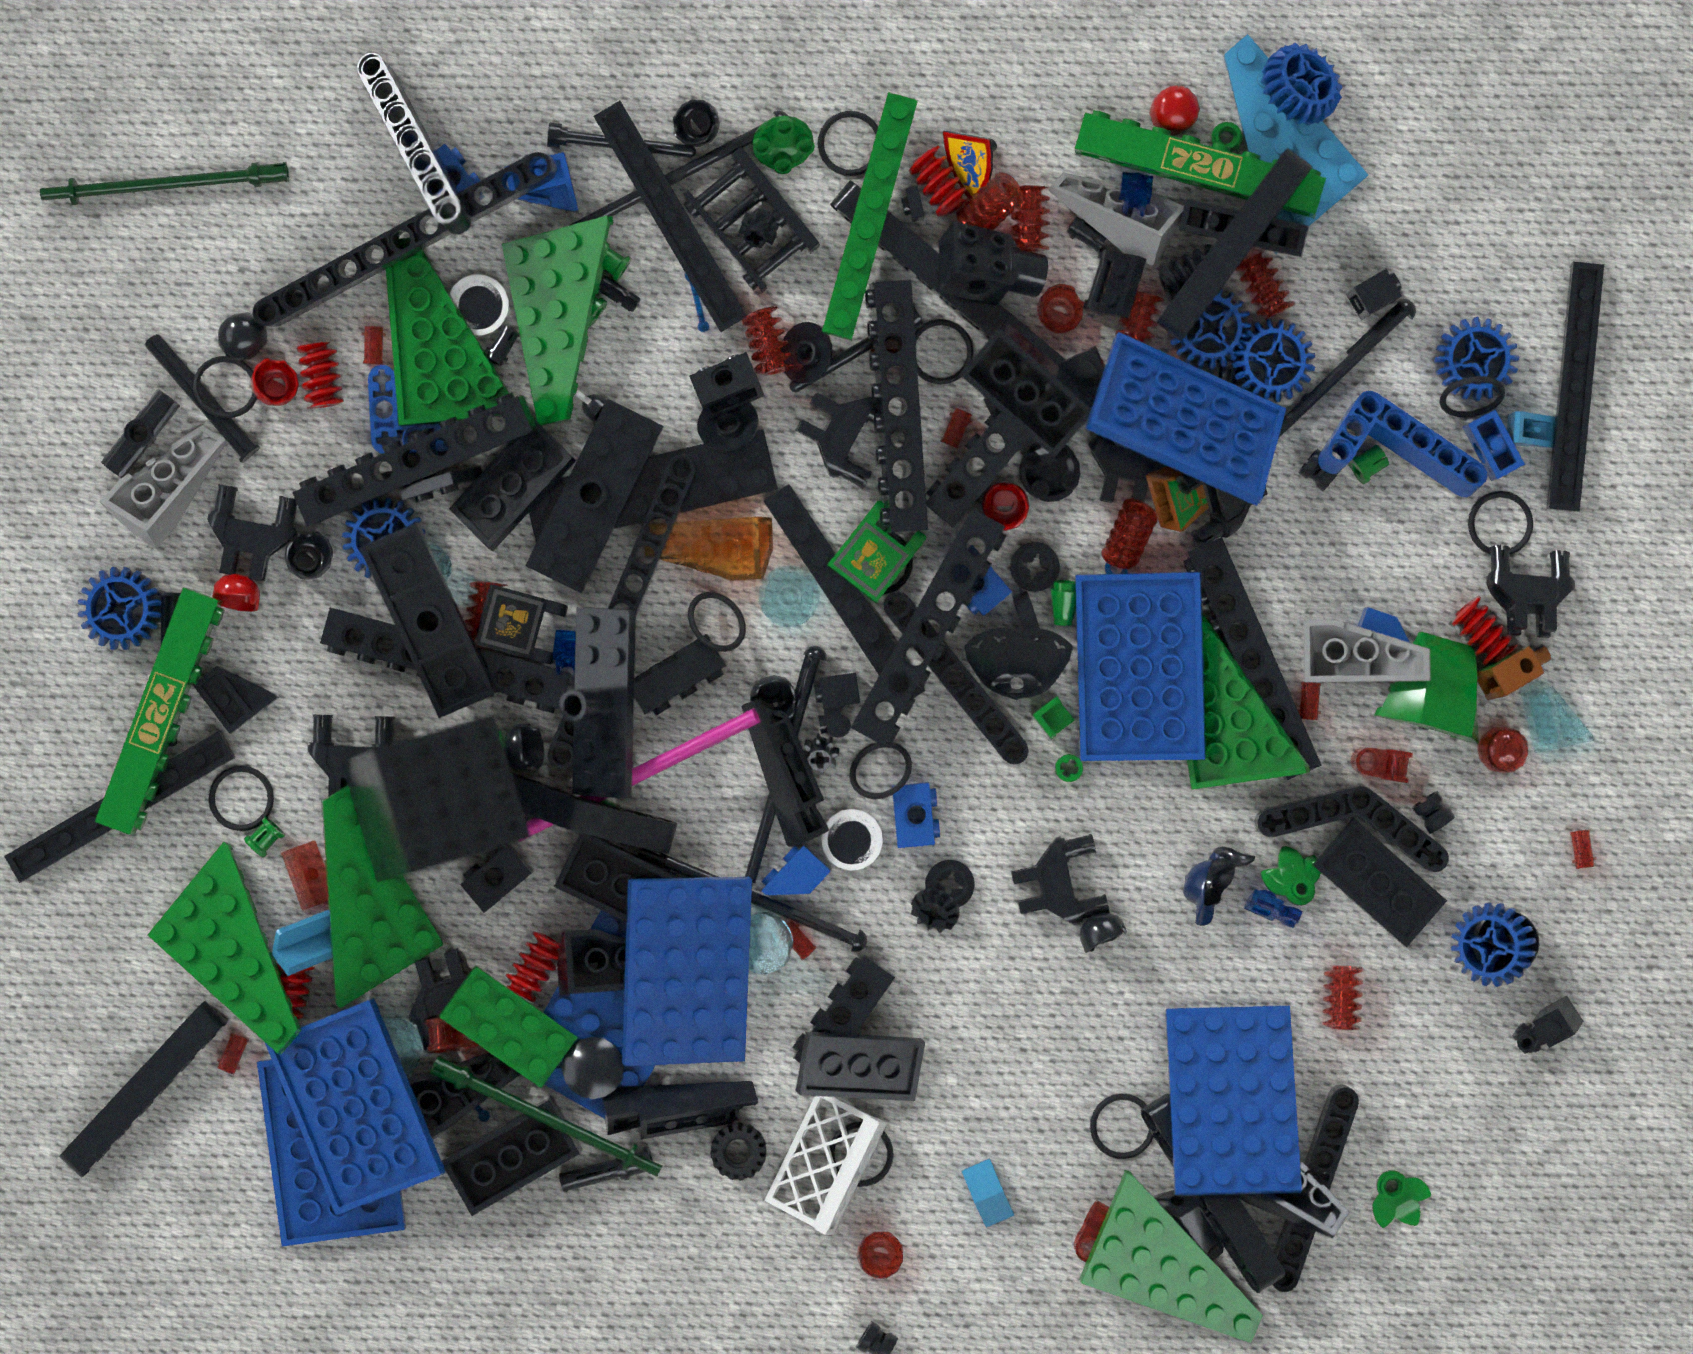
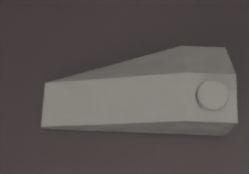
M201 425L172 444L171 450L156 460L153 457L146 461V466L132 476L128 473L122 477L100 503L135 536L157 549L179 523L227 441L204 425Z
M1336 619L1303 620L1304 682L1431 681L1430 649Z

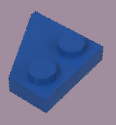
M565 153L550 155L557 164V173L551 181L516 199L574 213L579 212ZM540 159L534 165V172L537 176L544 174L547 170V163L544 159ZM512 174L508 177L509 190H515L519 186L520 179L517 174Z

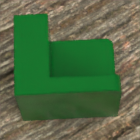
M1054 696L1031 714L1049 739L1056 737L1060 731L1075 721L1060 702L1061 700L1058 696Z

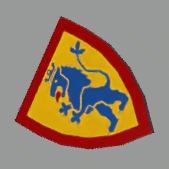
M943 131L949 167L952 166L954 168L951 172L954 177L959 176L960 180L958 183L960 187H966L967 190L964 194L968 198L972 197L970 201L974 204L985 193L990 183L993 171V151L997 149V143L990 138Z

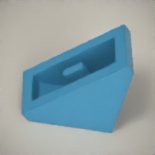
M1515 411L1508 414L1507 431L1515 446L1553 448L1556 417Z
M990 1158L962 1170L973 1201L986 1228L1014 1216Z

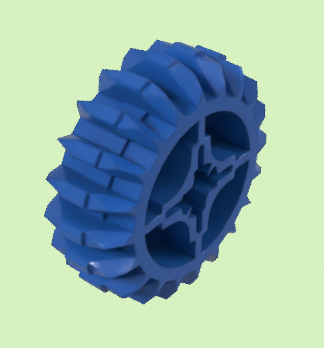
M1294 43L1279 48L1268 58L1264 69L1261 71L1263 78L1260 82L1266 86L1263 94L1270 96L1268 104H1274L1278 108L1277 113L1283 112L1286 116V121L1294 118L1297 125L1305 123L1309 126L1324 121L1335 111V108L1338 106L1337 104L1342 98L1340 91L1343 86L1338 83L1340 75L1333 72L1335 65H1329L1326 62L1327 55L1321 57L1318 55L1317 48L1309 50L1307 44L1299 46Z
M1223 288L1211 303L1219 305L1225 310L1216 316H1211L1204 312L1196 322L1198 326L1197 332L1190 339L1186 336L1182 341H1179L1177 338L1170 341L1171 346L1179 343L1182 345L1176 352L1177 356H1181L1185 351L1190 354L1185 360L1186 363L1190 364L1194 357L1197 358L1196 367L1202 369L1204 361H1208L1209 370H1214L1216 366L1215 360H1218L1219 365L1224 368L1227 366L1226 356L1235 362L1238 357L1233 350L1245 351L1246 348L1238 342L1241 338L1246 341L1251 339L1246 333H1242V330L1251 329L1252 323H1242L1241 320L1250 315L1249 311L1238 312L1237 309L1244 302L1239 300L1233 305L1230 302L1234 297L1233 292H1230L1225 299L1222 298ZM1232 317L1235 332L1233 340L1229 345L1222 332V326L1226 320ZM1219 318L1222 319L1214 329L1217 331L1216 335L1210 332L1198 338L1205 327L1202 325L1204 321L1210 324L1216 322ZM1203 340H1209L1222 351L1206 353L1196 349L1195 346Z
M1479 317L1472 319L1471 326L1467 319L1461 320V330L1456 325L1450 326L1449 329L1453 337L1446 333L1441 336L1442 341L1447 346H1436V351L1444 353V356L1434 358V363H1444V368L1437 370L1436 374L1442 375L1447 373L1449 377L1443 380L1442 385L1447 386L1451 382L1454 383L1463 379L1457 373V371L1463 369L1472 371L1475 376L1488 377V374H1490L1488 369L1491 359L1499 356L1501 357L1500 369L1494 379L1510 385L1513 380L1506 373L1515 374L1518 372V368L1510 365V362L1519 361L1518 355H1510V351L1518 347L1517 344L1507 345L1506 340L1511 338L1512 334L1508 332L1501 336L1499 333L1503 328L1502 324L1496 325L1493 330L1490 329L1492 320L1489 318L1484 321L1482 327ZM1473 334L1489 338L1497 347L1492 349L1483 348L1478 339L1475 340ZM1464 337L1466 342L1464 345L1466 350L1463 359L1453 362L1454 349L1459 340ZM1473 351H1475L1477 356L1491 355L1480 362L1481 367H1479L1478 363L1463 364L1474 356L1472 354ZM1471 383L1453 390L1451 394L1455 395L1460 389H1463L1462 399L1467 400L1471 392H1473V399L1477 402L1482 398V391L1488 400L1493 398L1492 388L1498 394L1499 391L1496 386L1489 383Z
M1272 319L1265 321V329H1263L1259 322L1254 323L1253 326L1256 334L1250 329H1245L1243 333L1250 336L1249 341L1239 339L1238 342L1244 345L1245 349L1244 351L1233 350L1237 357L1240 358V361L1231 364V368H1241L1242 372L1235 375V379L1240 380L1245 377L1247 380L1241 388L1246 390L1251 385L1254 387L1251 393L1258 395L1262 391V398L1269 400L1270 393H1272L1275 403L1281 401V392L1284 393L1288 400L1293 398L1291 387L1298 393L1302 392L1303 387L1298 381L1309 383L1311 378L1304 374V371L1313 372L1315 370V366L1306 364V360H1312L1316 357L1315 353H1305V349L1311 347L1312 342L1307 341L1302 345L1300 339L1306 333L1301 331L1296 336L1292 334L1296 328L1294 323L1290 324L1287 330H1284L1285 322L1283 319L1278 320L1276 328H1273ZM1265 336H1273L1268 351H1250L1258 339ZM1283 338L1294 347L1298 361L1284 354ZM1275 351V354L1278 355L1277 359L1280 358L1282 364H1277L1271 371L1272 368L1268 366L1270 363H1266V359L1263 358L1270 357ZM1249 361H1253V363L1259 364L1263 368L1264 383L1253 375ZM1279 370H1297L1294 377L1288 383L1273 386L1274 379Z
M374 498V509H371L368 503H363L362 508L365 511L363 515L357 510L352 511L353 516L358 519L357 522L354 523L350 520L345 522V525L352 527L353 531L352 533H342V537L351 539V543L342 546L343 550L353 549L354 553L348 555L347 560L349 562L356 559L359 560L354 567L358 572L366 566L367 569L364 575L366 578H370L372 575L359 549L361 547L360 534L368 537L373 542L377 540V537L372 536L371 532L377 535H385L388 531L391 534L396 531L399 519L406 527L416 522L419 524L422 522L420 517L412 520L409 519L415 511L411 507L402 513L404 508V502L398 501L395 508H392V499L386 498L384 507H382L380 499ZM391 514L388 521H385L384 525L379 529L365 526L367 521L374 516Z
M111 567L110 577L105 571H99L101 582L91 577L88 581L94 588L91 590L83 587L81 590L83 594L88 595V599L78 600L79 605L86 606V611L78 612V617L88 618V621L81 624L82 629L93 627L88 637L95 639L101 635L98 640V645L105 646L110 639L109 646L111 650H117L119 642L123 650H129L130 640L136 647L141 646L139 635L149 640L152 636L146 628L149 627L157 630L159 627L157 623L151 621L152 617L161 618V612L153 611V606H161V600H152L151 598L157 595L159 592L158 588L147 590L146 588L150 586L152 580L145 578L139 582L142 572L135 571L131 576L129 567H123L121 575L117 567ZM114 584H129L139 594L124 598L116 590ZM106 590L107 605L97 614V601L101 593ZM116 602L130 603L126 605V610H123L125 612L124 615L110 614L114 612V607H117L115 606ZM143 603V615L135 627L132 617L133 611ZM115 619L119 622L120 626L125 628L127 633L119 635L111 633L101 623Z
M1488 902L1484 904L1483 908L1479 905L1474 906L1472 913L1465 912L1462 915L1464 921L1456 922L1455 926L1460 932L1453 933L1451 938L1459 941V944L1451 946V950L1454 952L1459 951L1460 956L1456 957L1454 962H1464L1465 966L1462 968L1461 973L1465 974L1472 971L1471 981L1475 982L1481 977L1483 986L1490 985L1492 981L1495 987H1499L1502 985L1503 980L1507 984L1513 983L1514 976L1520 978L1524 975L1522 968L1527 969L1531 966V962L1526 957L1534 956L1535 951L1528 948V945L1534 944L1536 939L1532 937L1527 938L1526 933L1531 932L1532 927H1522L1521 924L1525 921V916L1521 915L1515 919V908H1509L1505 912L1503 903L1497 904L1494 909L1492 903ZM1492 920L1491 927L1487 928L1485 935H1473L1475 928L1480 922ZM1505 927L1511 933L1514 942L1510 941L1506 937ZM1493 939V944L1498 945L1500 948L1493 950V945L1487 941ZM1473 948L1481 953V961L1476 957ZM1501 954H1514L1507 967L1504 969H1494L1495 963L1499 961Z

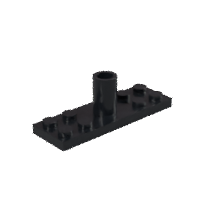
M607 399L525 565L526 567L581 594L583 593L664 428L663 425ZM591 486H598V490L602 493L600 500L590 504L586 503L584 495L587 489Z
M416 522L361 546L359 549L438 718L495 695L497 693L496 688L419 523ZM427 611L435 613L438 617V622L429 619Z
M576 607L575 689L566 691L559 703L563 717L569 721H574L573 795L618 799L632 798L636 610Z

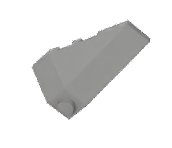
M1065 172L1051 185L1049 190L1050 193L1125 254L1143 257L1147 259L1146 263L1152 266L1166 251L1181 221L1184 209L1183 205L1158 194L1148 192L1147 199L1130 196V188L1120 186L1119 190L1112 189L1108 191L1103 189L1102 183L1098 180Z

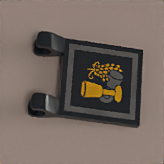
M490 584L474 643L475 645L551 665L555 654L535 648L544 612L565 617L568 606Z

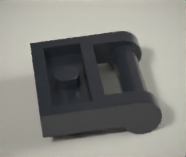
M1100 249L1097 257L1100 260L1088 300H1084L1082 309L1096 314L1129 319L1147 259L1138 255ZM1111 264H1113L1110 278L1106 287V291L1103 296L1102 303H1100L1104 287L1107 281V277L1111 268Z

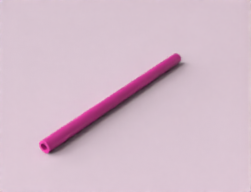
M753 708L633 768L632 786L760 723L757 711ZM578 795L581 798L597 802L607 799V797ZM535 817L526 821L530 837L554 825Z

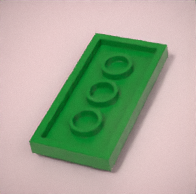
M477 965L474 966L439 1015L442 1020L540 1088H542L578 1038L571 1031Z

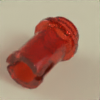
M365 326V331L361 332V335L364 336L363 364H383V336H386V333H383V327Z
M955 407L954 412L949 413L951 419L940 442L959 449L968 424L972 425L973 421L970 420L972 414Z
M1301 682L1300 709H1297L1300 717L1306 720H1318V714H1321V711H1318L1321 683Z
M1590 829L1570 832L1575 859L1572 860V863H1575L1576 869L1594 867V860H1597V857H1593Z
M790 920L779 929L778 933L781 935L779 939L781 941L785 940L800 956V959L804 960L816 949V946L798 928L800 924Z
M230 1033V1038L222 1057L217 1058V1062H219L217 1068L230 1074H235L236 1069L240 1070L239 1062L247 1043H249V1039Z

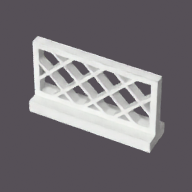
M815 1096L764 1201L813 1226L815 1230L824 1235H833L887 1122L873 1117L837 1097ZM822 1099L833 1104L836 1116L821 1121L817 1109ZM840 1108L848 1112L841 1114ZM854 1114L863 1119L858 1132L848 1135L843 1118ZM813 1117H814L816 1123L810 1125V1123H811V1121H812V1119H813ZM838 1120L843 1137L828 1142L823 1125ZM817 1127L822 1144L808 1149L804 1136L807 1130ZM855 1137V1139H854V1141H853V1143H852V1145H851L849 1139ZM844 1141L848 1153L844 1160L834 1163L829 1146ZM800 1144H801L802 1151L797 1152V1150H798V1148H799V1146H800ZM824 1148L829 1165L814 1170L809 1153ZM804 1155L809 1172L794 1177L791 1163L795 1157ZM841 1165L840 1170L837 1173L836 1167ZM831 1169L834 1182L831 1188L821 1191L816 1174ZM786 1173H787L789 1179H786V1180L783 1181V1179H784V1177H785V1175H786ZM811 1176L815 1193L801 1198L796 1180ZM791 1183L795 1200L784 1203L776 1199L775 1196L780 1186ZM828 1193L824 1201L822 1195ZM817 1197L820 1211L816 1219L806 1215L803 1201ZM797 1204L799 1210L791 1207V1205Z

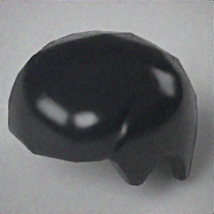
M692 99L682 104L673 117L674 136L687 146L701 147L711 143L717 136L720 126L716 108L705 100ZM691 119L697 125L701 132L695 131L692 128Z
M249 312L231 315L224 320L218 330L219 347L227 357L236 361L249 360L255 357L267 343L266 326L258 324L254 320L253 314Z
M319 532L298 534L287 545L284 560L288 570L298 578L304 580L316 579L321 577L330 568L333 549L329 539ZM307 553L312 554L315 561Z
M773 675L761 678L752 687L750 702L758 699L761 701V705L773 711L780 710L788 714L791 719L796 713L797 695L794 686H792L787 678Z
M516 724L512 726L504 740V750L508 762L517 770H538L543 764L544 743L540 730L532 728L531 724Z
M1100 913L1091 916L1084 922L1080 928L1079 936L1085 953H1088L1089 951H1094L1095 946L1113 941L1121 936L1123 932L1126 934L1127 930L1119 916L1110 913Z

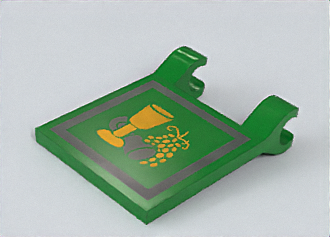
M880 500L875 503L827 565L875 603L878 602L927 538L921 531H917L904 547L875 525L880 519V508H884V503Z

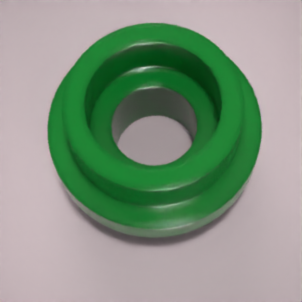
M1222 122L1212 131L1211 142L1212 144L1226 145L1231 148L1230 152H1234L1241 145L1242 132L1236 124ZM1222 133H1230L1232 141L1224 143L1221 140Z

